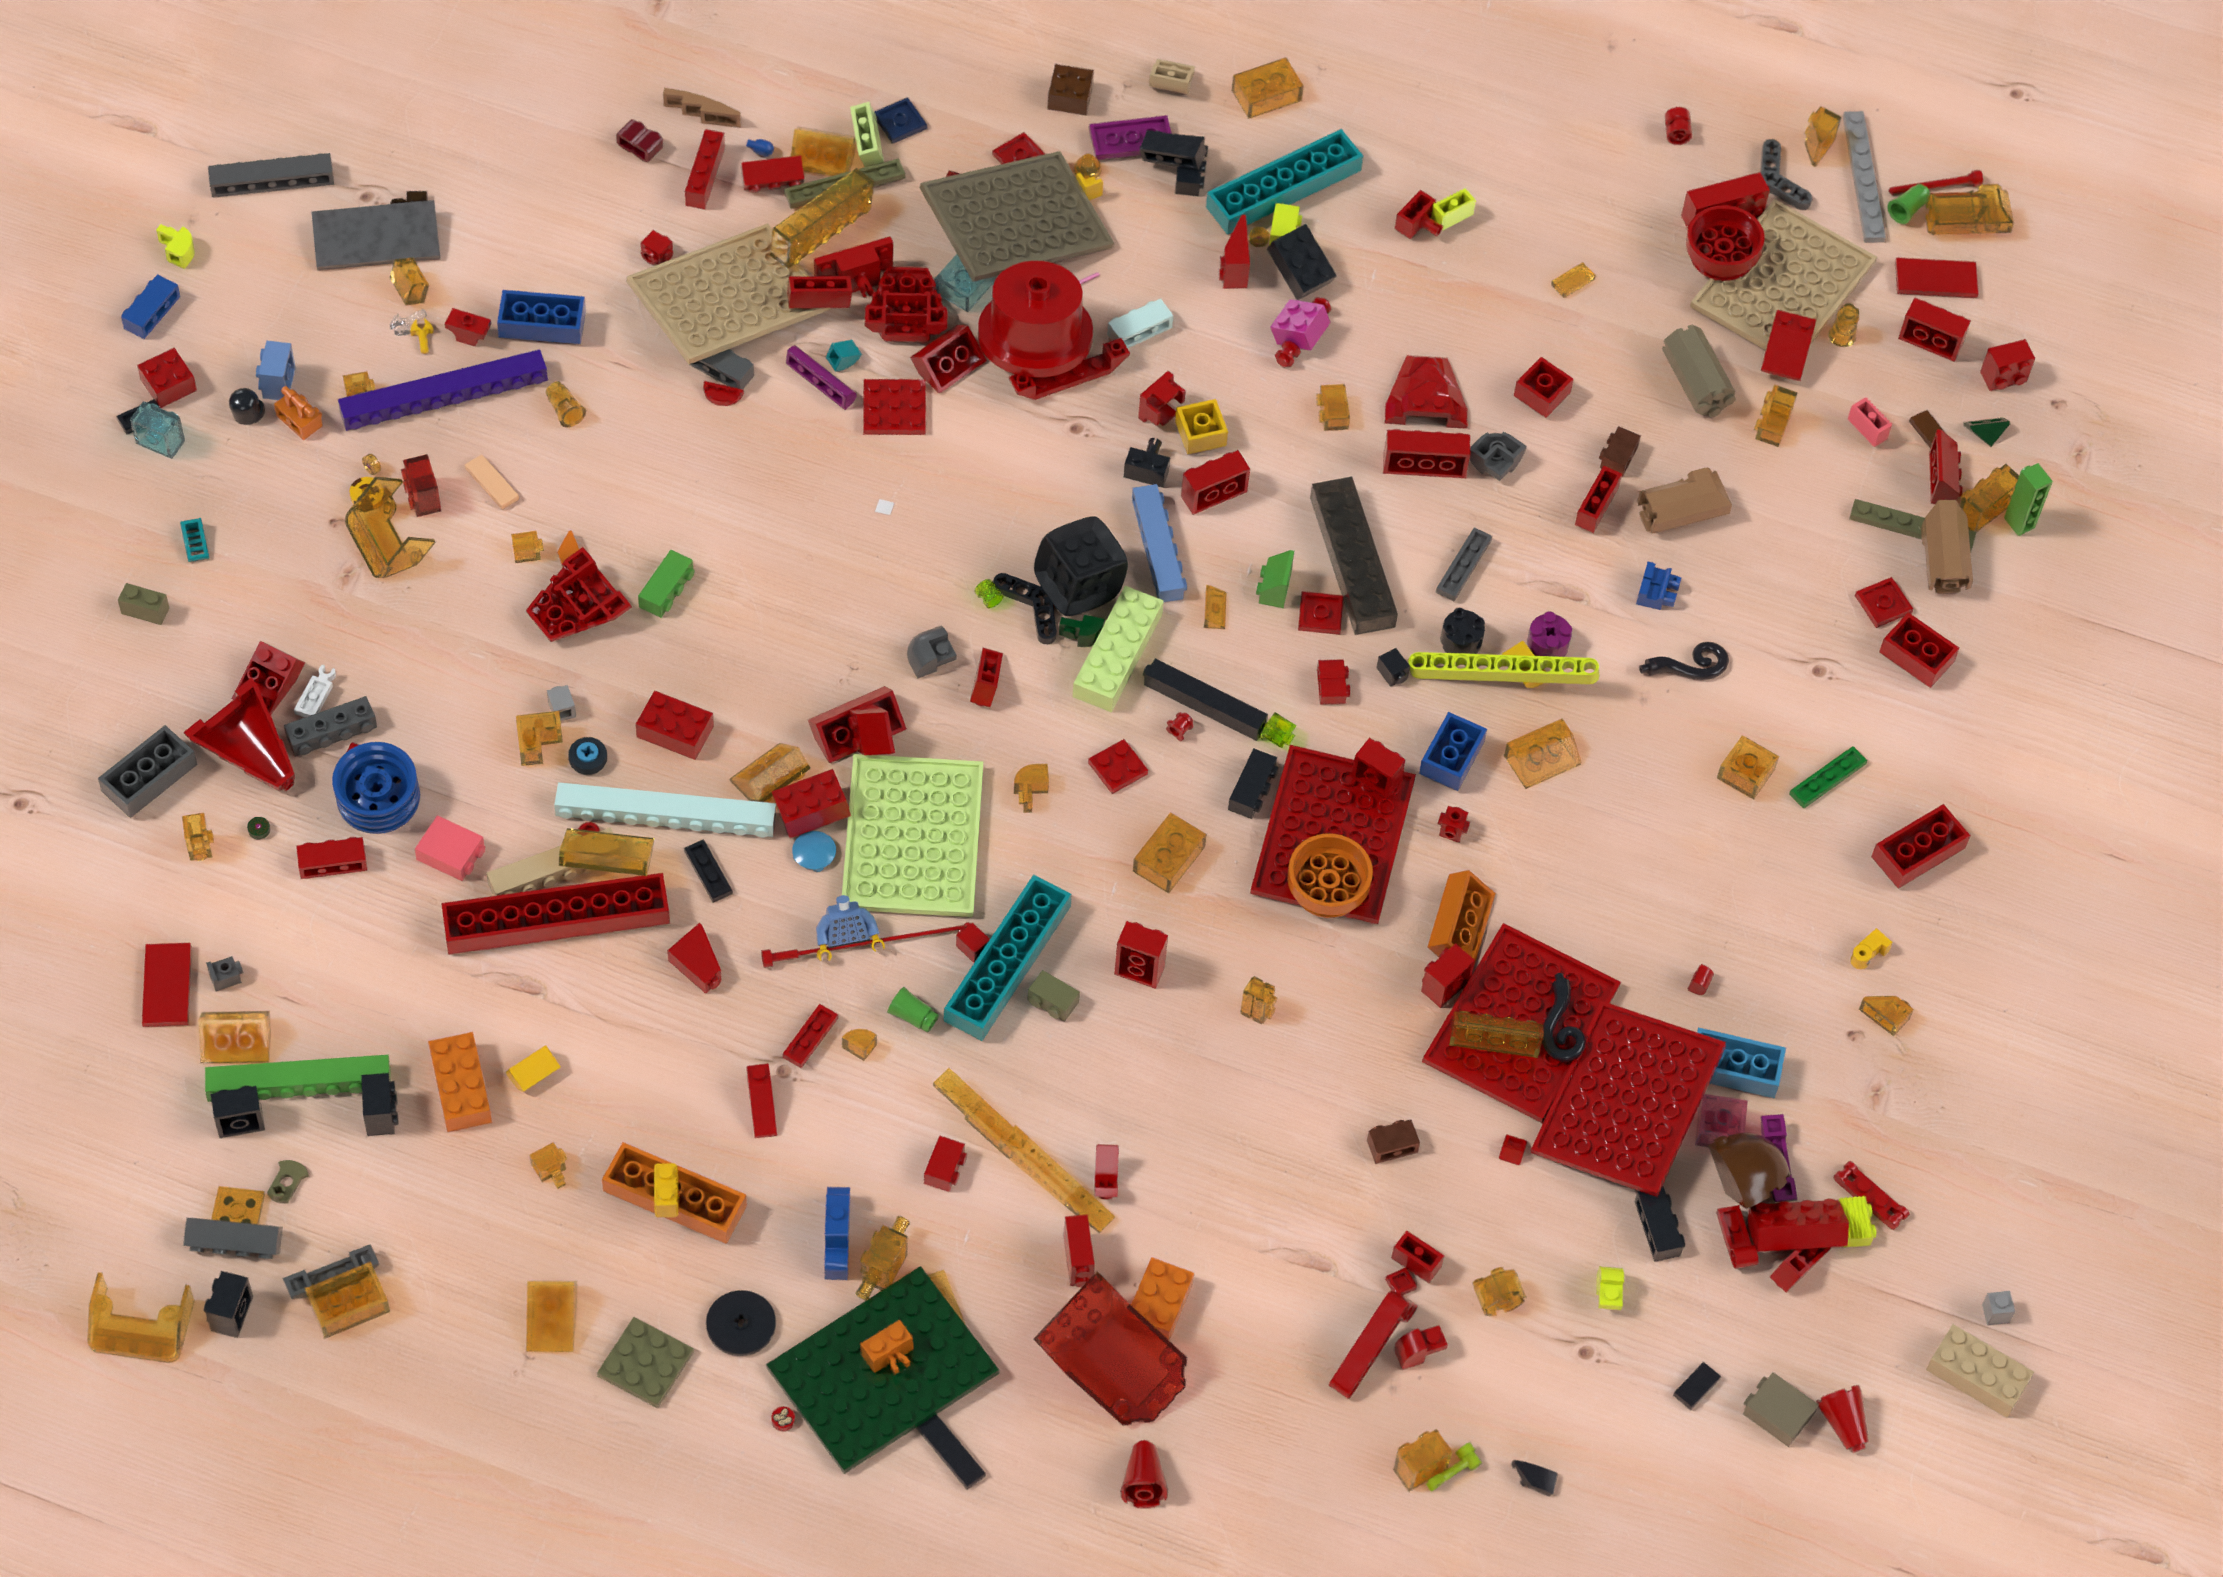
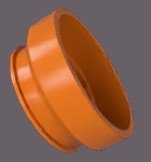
M1338 834L1315 835L1303 841L1294 850L1290 858L1288 869L1289 888L1298 903L1309 913L1324 918L1340 917L1358 907L1367 897L1372 881V863L1366 851L1357 842L1348 837ZM1335 899H1342L1343 901H1342V902H1339V901H1336Z

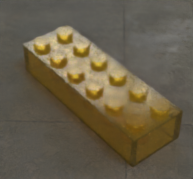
M855 168L776 225L772 231L770 256L789 269L794 264L797 265L808 254H812L820 245L826 244L831 237L841 233L846 226L853 224L857 218L871 210L874 180L858 168Z

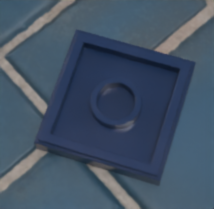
M908 97L874 111L877 123L892 144L927 129L926 122Z

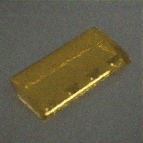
M567 828L559 850V866L647 876L653 852L654 838Z

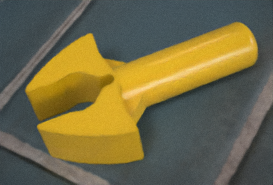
M424 318L425 326L421 330L416 319L410 329L411 336L417 335L419 337L420 351L422 354H427L429 352L427 334L434 333L433 326Z

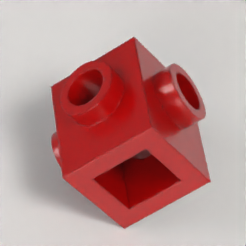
M1448 806L1445 813L1441 812L1438 820V825H1441L1439 836L1460 843L1463 833L1467 834L1470 826V821H1467L1469 812L1459 807Z

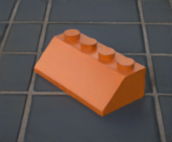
M1470 870L1452 873L1448 876L1427 946L1438 957L1445 948L1448 947L1450 949L1456 943L1476 962L1496 893Z

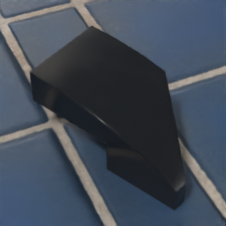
M1520 1460L1512 1461L1511 1465L1513 1468H1516L1521 1478L1520 1483L1522 1487L1527 1485L1528 1488L1548 1497L1553 1494L1558 1475L1557 1472Z

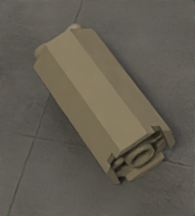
M1695 325L1687 326L1688 330L1676 329L1664 339L1665 347L1663 346L1662 350L1695 412L1703 416L1716 417L1726 406L1736 401L1735 390L1702 329Z

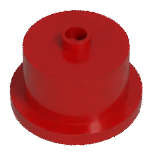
M1047 261L1020 262L1002 271L994 282L992 301L983 309L978 322V341L985 356L993 364L1007 372L1033 378L1059 375L1078 366L1087 357L1092 347L1093 323L1089 313L1082 305L1083 290L1077 277L1068 269Z

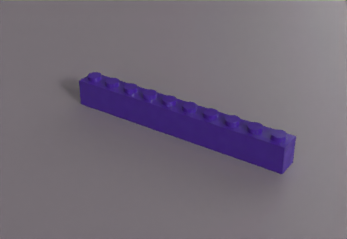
M539 349L338 399L339 410L346 431L359 429L363 426L379 424L383 421L399 419L403 416L419 414L452 404H460L464 401L480 399L484 396L500 394L504 391L520 389L532 384H540L548 381L547 368Z

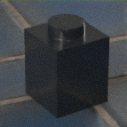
M1394 648L1378 657L1376 668L1391 687L1407 680L1410 665L1398 649Z

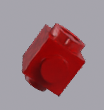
M652 230L640 242L641 256L649 264L655 263L658 265L669 261L673 256V243L671 239L655 230Z

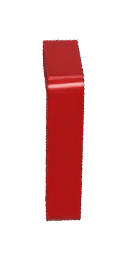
M1389 1291L1334 1374L1329 1387L1349 1399L1362 1382L1400 1321L1407 1323L1416 1312L1418 1305L1398 1292Z

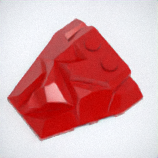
M887 267L879 282L877 292L873 293L870 305L867 304L865 308V327L873 333H879L884 341L927 342L930 340L931 334H939L946 330L948 311L946 306L942 304L940 293L938 294L936 291V284L929 268Z
M1406 355L1385 404V424L1405 425L1407 416L1446 418V428L1467 429V407L1447 357Z
M582 547L565 559L562 563L563 568L557 575L551 577L549 586L545 591H540L526 609V612L548 640L553 642L613 621L631 609L632 606L620 591L615 590L598 569L594 559Z

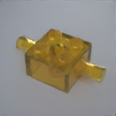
M897 1216L892 1228L882 1225L880 1231H875L870 1242L872 1245L869 1251L865 1250L860 1259V1263H862L860 1269L862 1283L856 1291V1295L859 1298L869 1300L874 1288L882 1291L893 1283L908 1254V1236L904 1233L910 1222L906 1218Z

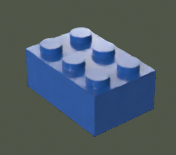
M1448 712L1421 761L1419 774L1459 791L1485 743L1487 728Z

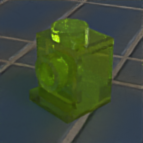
M1274 712L1259 738L1262 740L1266 738L1280 748H1283L1285 744L1290 746L1296 736L1293 734V731L1297 725Z

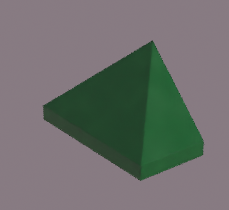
M2004 417L1964 422V427L1990 447L1993 446L2010 425V421Z

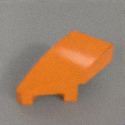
M572 530L568 531L557 551L561 566L566 558L579 550Z

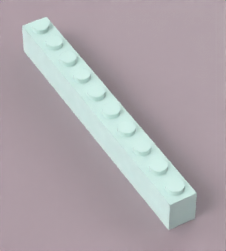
M558 782L554 804L555 815L565 819L572 817L582 818L586 821L624 822L629 825L644 824L650 827L665 826L672 829L686 828L693 831L706 830L715 833L748 834L762 838L767 836L773 837L776 820V803Z

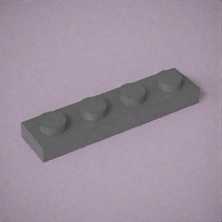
M1475 527L1473 528L1437 586L1436 593L1453 601L1456 600L1491 543L1492 535Z

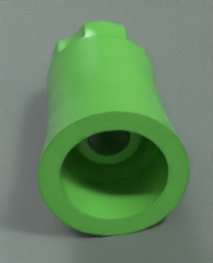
M1917 184L1899 197L1891 200L1887 206L1891 218L1899 224H1907L1913 215L1930 199L1929 189L1922 184Z
M905 987L899 990L887 1013L926 1032L933 1028L939 1018V1014L934 1012L933 1008L923 1003Z

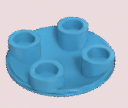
M809 831L800 835L795 840L792 847L793 859L804 868L820 872L834 860L836 845L827 834L819 831Z

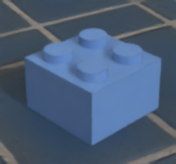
M266 340L265 349L262 348L260 352L261 365H257L256 378H259L258 389L262 391L263 399L280 400L285 396L281 393V389L284 386L291 389L296 369L292 344Z

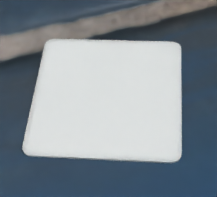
M879 499L875 512L890 515L894 502Z

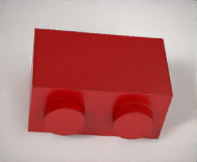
M939 1135L924 1172L925 1185L950 1192L952 1185L956 1186L960 1176L958 1169L960 1165L964 1166L968 1153H965V1143Z
M1406 1230L1393 1247L1391 1259L1406 1267L1427 1283H1430L1441 1269L1445 1255Z

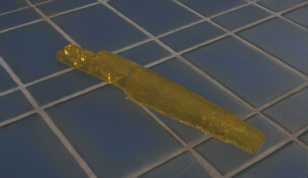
M950 1068L934 1081L933 1086L965 1115V1120L1075 1215L1088 1214L1089 1226L1100 1233L1115 1218L1110 1211L1017 1125L1013 1127Z

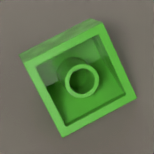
M1293 550L1268 557L1267 565H1262L1260 577L1263 578V582H1258L1256 595H1260L1259 604L1284 608L1292 573Z

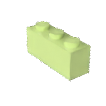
M870 102L850 107L858 155L864 167L883 163L884 158L876 114Z

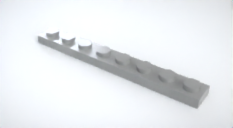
M1864 111L1844 112L1843 121L1864 243L1884 242L1886 237Z

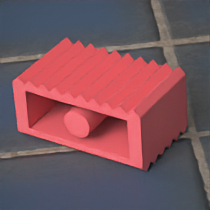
M1865 397L1851 406L1847 419L1873 447L1888 439L1892 423L1887 420V417H1884V414H1881L1879 409H1876V406H1873L1871 400Z

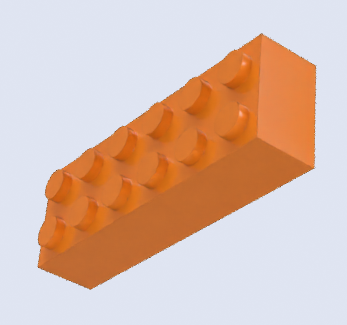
M622 1142L602 1178L603 1191L655 1213L654 1165L671 1162ZM677 1165L678 1216L664 1218L727 1244L747 1208L746 1194Z

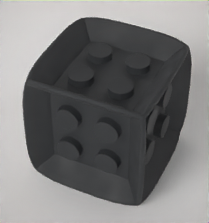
M1096 516L1082 518L1050 531L1041 540L1034 562V572L1039 584L1054 606L1064 616L1078 615L1113 600L1120 593L1128 570V560L1124 550L1105 523Z

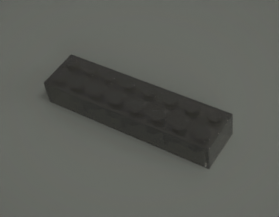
M1353 477L1312 484L1310 499L1341 594L1344 596L1343 600L1354 634L1359 635L1395 628L1398 612Z

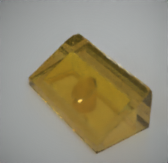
M1206 585L1204 628L1225 629L1226 592Z

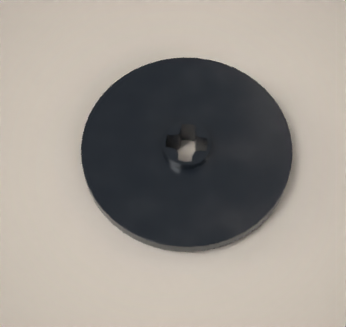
M737 1290L722 1295L711 1305L706 1317V1330L711 1342L719 1350L734 1356H747L762 1350L771 1341L776 1328V1317L770 1303L761 1295L747 1290ZM739 1319H744L743 1327H738Z

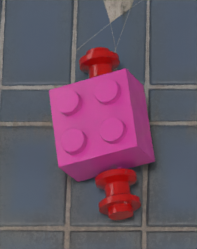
M1316 297L1312 303L1289 299L1270 328L1277 345H1282V350H1278L1275 354L1277 363L1280 366L1291 367L1294 364V358L1299 357L1301 354L1300 349L1311 351L1331 323L1327 315L1331 311V305L1327 299Z

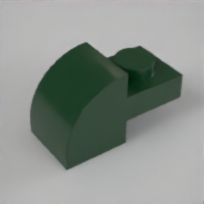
M1085 614L1082 621L1061 617L1059 635L1068 639H1078L1077 647L1092 646L1105 624V619Z

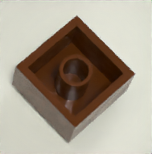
M1055 64L1048 93L1047 109L1087 116L1093 88L1094 70Z

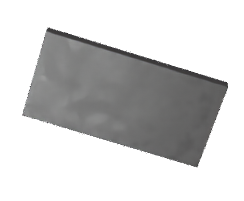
M434 200L311 211L317 270L440 259Z

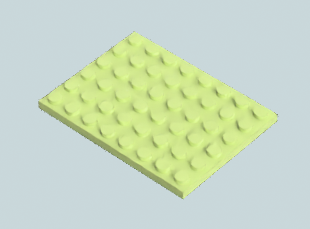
M853 754L849 802L851 816L848 817L842 895L848 896L850 902H858L859 908H865L867 911L973 917L983 761Z

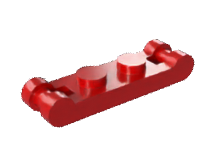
M1848 1161L1844 1165V1169L1838 1171L1833 1176L1834 1180L1853 1197L1865 1196L1867 1204L1872 1206V1214L1890 1229L1895 1230L1900 1225L1899 1222L1905 1220L1910 1215L1906 1207L1899 1205L1865 1176L1852 1161ZM1851 1176L1855 1180L1851 1182L1848 1180V1177ZM1890 1210L1894 1213L1893 1216L1888 1214Z

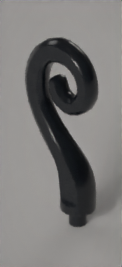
M1701 642L1692 652L1694 662L1701 667L1710 666L1712 659L1702 656V652L1708 651L1716 655L1718 660L1716 665L1709 668H1695L1669 657H1653L1646 659L1645 664L1639 666V671L1641 674L1647 672L1649 675L1670 672L1687 678L1709 680L1718 677L1727 669L1729 657L1727 651L1719 644Z
M1563 973L1555 974V981L1552 983L1555 1002L1543 1024L1541 1040L1544 1049L1553 1059L1569 1062L1577 1059L1583 1053L1586 1039L1579 1028L1567 1026L1558 1032L1557 1042L1560 1045H1564L1566 1038L1573 1036L1576 1039L1574 1047L1563 1050L1554 1043V1028L1571 1000L1569 979L1564 978Z

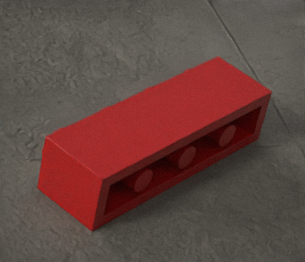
M704 130L685 189V205L688 207L706 209L725 150L724 132Z

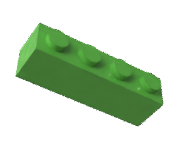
M2039 463L2033 466H2026L2020 471L2019 479L2004 519L2018 536L2036 527L2053 483Z

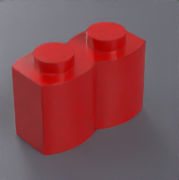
M1344 659L1318 660L1317 679L1320 704H1346V698L1350 697V684H1346V679L1349 678V668L1344 665Z

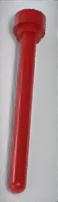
M1974 170L1968 173L1967 176L1894 186L1889 188V193L1891 195L1905 193L1917 184H1922L1928 189L1968 183L1973 186L1983 185V174L1981 170Z

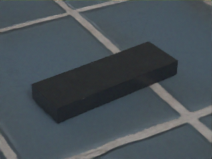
M704 839L684 847L687 858L713 903L733 894L729 883Z

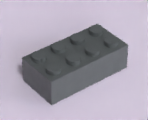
M164 725L98 778L101 792L131 818L197 765L195 752Z

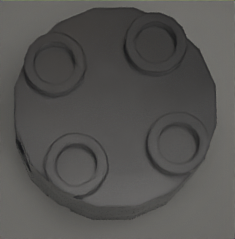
M1456 608L1445 618L1440 641L1446 653L1477 654L1481 649L1484 638L1485 620L1472 611Z

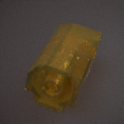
M1982 184L1976 192L1971 190L1970 192L1929 193L1926 201V208H1929V214H1926L1925 220L1927 231L1931 235L2011 233L2014 225L2008 191L2006 189L2003 191L2002 186L1999 184Z

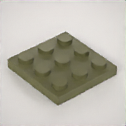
M633 1317L598 1370L597 1376L658 1408L691 1358L694 1348Z

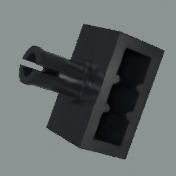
M1150 438L1146 451L1130 447L1124 464L1123 477L1150 485L1157 484L1158 487L1164 488L1169 473L1170 457L1158 454L1162 445L1161 440L1156 439L1154 445L1155 438Z

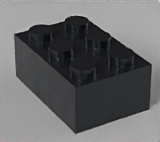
M1307 224L1272 241L1267 247L1268 253L1296 300H1300L1330 284L1337 276Z

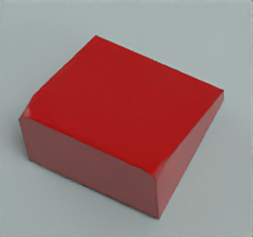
M1506 1134L1499 1159L1520 1165L1528 1141Z

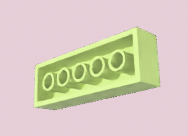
M1124 586L1073 683L1074 698L1109 712L1113 711L1163 614L1164 600Z

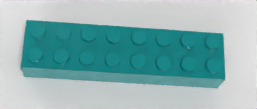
M1339 129L1207 192L1206 208L1228 235L1234 231L1241 215H1246V223L1249 225L1274 213L1276 203L1291 205L1362 170L1363 155L1345 132Z
M1033 874L945 1006L944 1022L980 1041L984 1040L1071 907V893Z

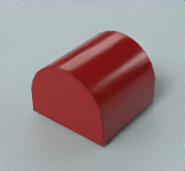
M1703 964L1699 965L1687 988L1688 991L1697 995H1704L1714 976L1713 971Z

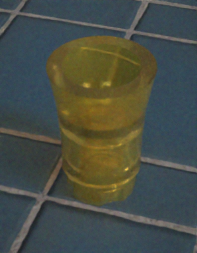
M1845 304L1840 308L1828 332L1830 341L1839 347L1851 346L1856 341L1859 309L1853 304Z
M560 381L554 382L547 387L546 395L558 416L560 424L563 427H572L579 424L586 415V409L575 399L569 389L564 384H561Z

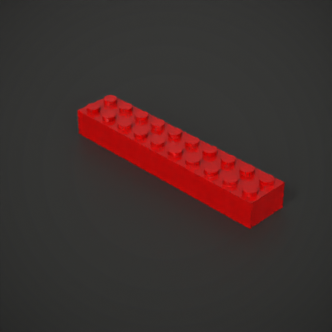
M663 873L441 903L448 955L670 924Z

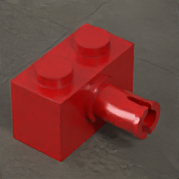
M1419 190L1397 213L1394 229L1409 239L1422 228L1437 237L1442 232L1443 225L1431 219L1433 204L1436 203V199Z

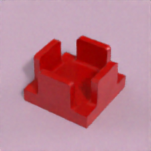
M1170 371L1164 373L1140 394L1138 419L1143 423L1149 420L1155 426L1159 424L1165 426L1176 416V411L1167 403L1173 398L1180 404L1185 402L1186 391L1174 381V374Z

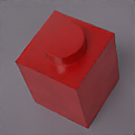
M972 922L969 926H964L957 932L956 947L975 963L990 938Z

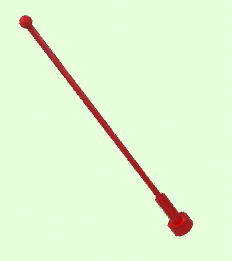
M966 922L964 925L897 935L880 939H882L884 942H888L900 939L957 931L964 926H969L971 923ZM873 939L870 941L833 948L827 947V950L831 951L837 949L869 945L872 943ZM820 948L803 951L795 949L771 953L770 949L761 950L763 967H773V962L799 958V955L817 953Z

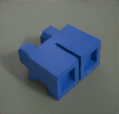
M1648 561L1636 605L1661 610L1662 605L1674 607L1677 593L1666 591V589L1678 591L1682 577L1671 574L1672 568L1663 570L1655 567L1656 563Z

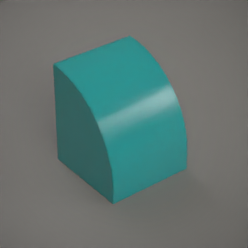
M853 340L832 343L825 358L834 371L838 372L855 364L862 356V353Z

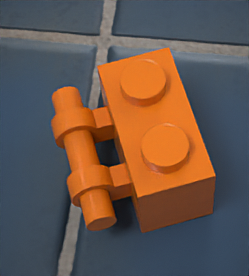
M287 386L281 389V393L285 396L274 403L276 416L302 440H305L323 426L322 414L317 407H312L302 394L299 395L295 390H290Z

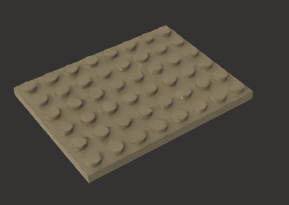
M1060 151L922 182L919 187L973 282L998 276L1006 268L1020 262L1047 261L1053 263L1111 249L1114 245L1112 238Z

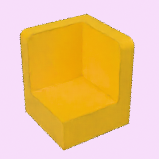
M1081 173L1076 174V179L1089 201L1103 195V180L1101 178L1096 180L1093 176L1084 179Z

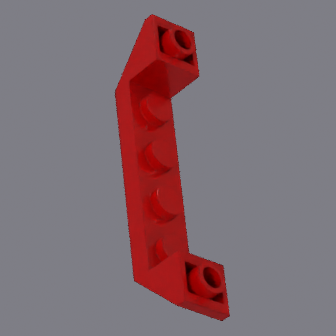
M1118 338L1104 343L1102 354L1083 360L1078 366L1065 373L1041 378L1015 374L1009 376V381L1017 395L1037 400L1111 374L1130 356V352L1123 339Z

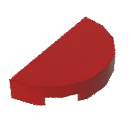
M704 381L703 392L705 397L715 405H733L744 395L743 389Z

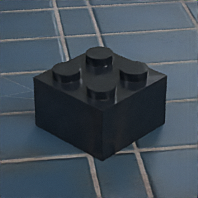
M389 1073L361 1075L363 1118L367 1136L395 1134L394 1125H399L398 1112L396 1110L398 1099L395 1081H390Z
M242 1086L239 1089L219 1090L211 1094L213 1115L219 1138L265 1130L257 1086Z
M221 1271L219 1278H215L213 1281V1293L211 1299H207L205 1302L204 1312L212 1332L238 1338L253 1299L248 1277Z

